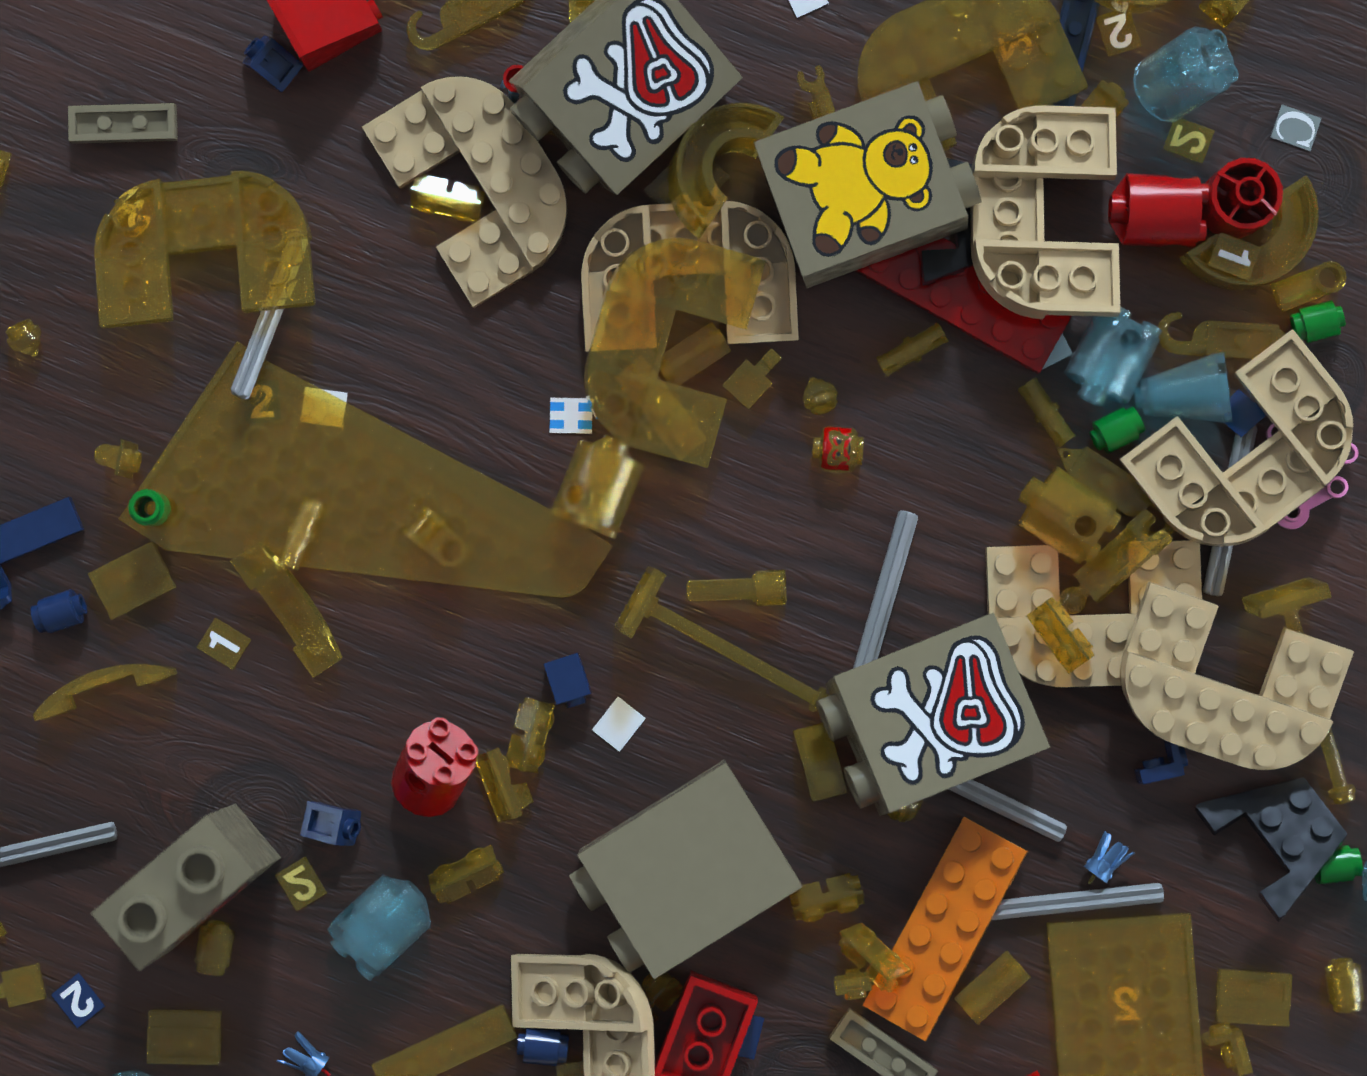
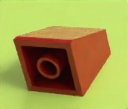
M267 0L296 53L309 72L382 31L378 20L383 18L374 0Z

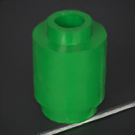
M1332 300L1299 308L1297 313L1290 314L1291 328L1306 343L1340 335L1341 327L1346 326L1342 307H1335Z
M1133 406L1128 409L1122 407L1092 422L1093 430L1089 432V435L1098 451L1104 449L1109 454L1139 439V434L1145 432V426L1139 413Z
M143 489L131 497L128 510L131 518L138 524L154 527L163 524L168 519L171 506L164 494L150 489ZM151 502H155V512L150 515L147 507Z
M1349 845L1340 846L1323 869L1314 877L1317 884L1353 881L1354 877L1362 876L1363 864L1359 849L1350 848Z

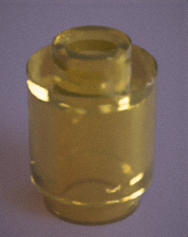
M210 920L208 925L200 927L194 962L197 963L196 971L213 976L225 974V969L230 966L236 933L229 929V923Z
M1336 958L1331 960V965L1325 967L1324 970L1328 1001L1330 1004H1333V1011L1337 1013H1351L1362 1010V1002L1365 1000L1361 965L1353 963L1352 958Z

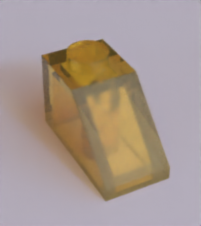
M823 723L793 730L811 801L814 802L847 793L834 742L828 736Z

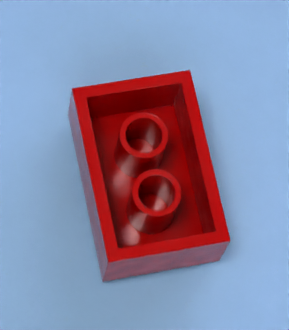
M690 970L655 1063V1076H730L758 1003L757 995Z

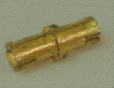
M936 322L933 326L912 338L909 336L903 338L902 344L881 356H877L876 360L886 377H889L890 374L913 361L917 364L922 361L921 357L949 341L939 323Z
M1037 377L1017 390L1036 415L1033 417L1035 422L1042 424L1057 449L1076 437V434L1072 432L1058 411L1060 406L1057 402L1053 403L1038 382Z
M306 496L303 497V502L293 526L289 525L286 531L290 534L277 563L299 571V566L309 542H314L316 537L313 532L322 510L325 508V504L314 499L311 500V498Z

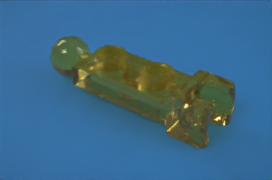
M1149 510L1142 511L1126 525V528L1073 574L1081 584L1078 587H1068L1062 591L1059 597V604L1062 610L1068 614H1078L1085 608L1089 595L1096 602L1100 603L1153 555H1157L1171 543L1173 536L1164 530L1149 536V528L1156 521V517Z

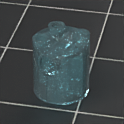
M1193 27L1141 60L1135 68L1133 82L1135 93L1140 103L1152 116L1161 121L1175 122L1228 90L1231 84L1237 81L1239 73L1227 46L1225 34L1219 29L1210 31L1207 28Z
M1120 307L1121 313L1118 317L1092 316L1064 371V374L1069 379L1081 386L1076 395L1098 407H1103L1106 399L1125 405L1129 403L1160 342L1159 336L1162 332L1160 328L1145 321L1139 324L1131 320L1132 314Z
M382 874L330 923L327 930L334 938L331 944L344 958L350 955L357 962L356 968L367 980L371 981L375 976H379L431 927L427 899L411 881L394 879Z

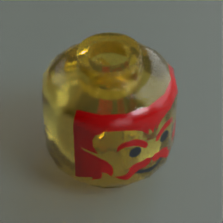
M825 426L821 431L820 437H813L812 458L819 459V466L825 472L851 473L855 470L856 465H862L864 437H859L857 430L853 427Z

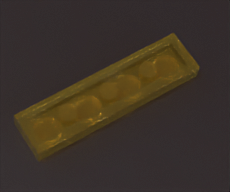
M502 1003L387 1056L371 1066L376 1076H435L517 1038V1033Z

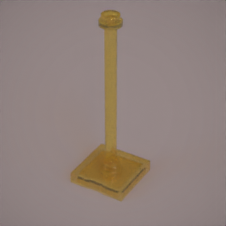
M647 566L614 626L615 629L632 638L643 617L649 618L651 615L810 703L809 710L818 712L816 701L830 696L826 692L827 689L821 686L817 691L660 605L658 603L659 599L655 596L667 575L656 568Z
M1307 577L1242 597V602L1246 612L1262 619L1276 614L1284 615L1288 629L1304 634L1298 611L1301 610L1300 607L1331 598L1328 583ZM1330 728L1328 734L1321 742L1333 784V789L1329 790L1328 793L1329 797L1333 798L1334 804H1344L1355 799L1354 793L1356 789L1355 785L1347 784L1333 732Z

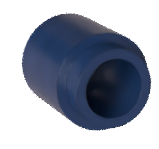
M72 589L40 599L37 605L31 606L30 609L33 623L38 632L43 633L47 631L50 634L83 623L84 614L88 612L84 597L80 593L76 594Z
M527 1028L526 1034L519 1033L517 1055L523 1056V1063L557 1066V1063L566 1064L569 1035L560 1034L561 1030Z

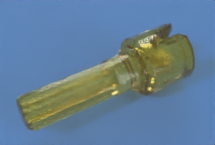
M785 570L756 571L752 578L690 580L686 586L687 598L689 601L753 599V602H757V606L786 605Z

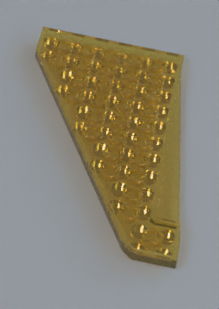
M238 341L137 490L138 492L143 489H150L164 494L171 506L168 519L163 524L154 527L138 524L131 518L128 505L119 517V520L167 551L558 598L570 597L583 591L613 548L612 545L583 526L265 359L250 398L241 399L234 396L231 392V387L247 348ZM151 502L147 507L150 515L155 512V502Z

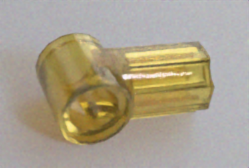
M1324 262L1272 283V294L1276 304L1283 313L1339 291L1346 283V271L1337 262ZM1323 269L1330 270L1335 275V284L1332 288H1326L1320 283L1319 275Z

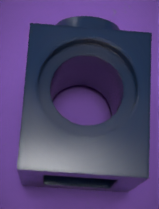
M579 652L544 663L556 705L565 703L566 709L586 703L585 695L592 692Z

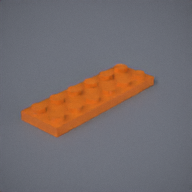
M963 817L862 1006L918 1038L927 1041L1028 851Z

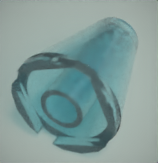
M1216 352L1140 380V387L1134 388L1136 409L1143 408L1144 415L1168 418L1178 416L1180 419L1220 423L1233 422L1225 352Z

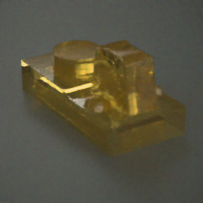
M499 747L477 755L476 766L497 822L500 823L522 816L521 809L534 802L527 783L511 785L509 762L501 754Z

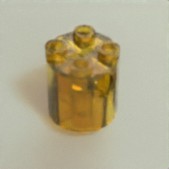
M605 434L602 439L593 443L579 439L550 513L616 539L645 466L631 459L629 454L631 445Z
M1058 466L1050 472L1044 482L1032 476L1018 497V501L1027 506L1018 522V526L1077 565L1083 560L1089 564L1093 561L1101 548V545L1097 543L1104 531L1111 533L1121 518V515L1116 512L1117 504ZM1087 516L1090 520L1089 529L1083 534H1077L1075 530L1076 520L1079 517Z

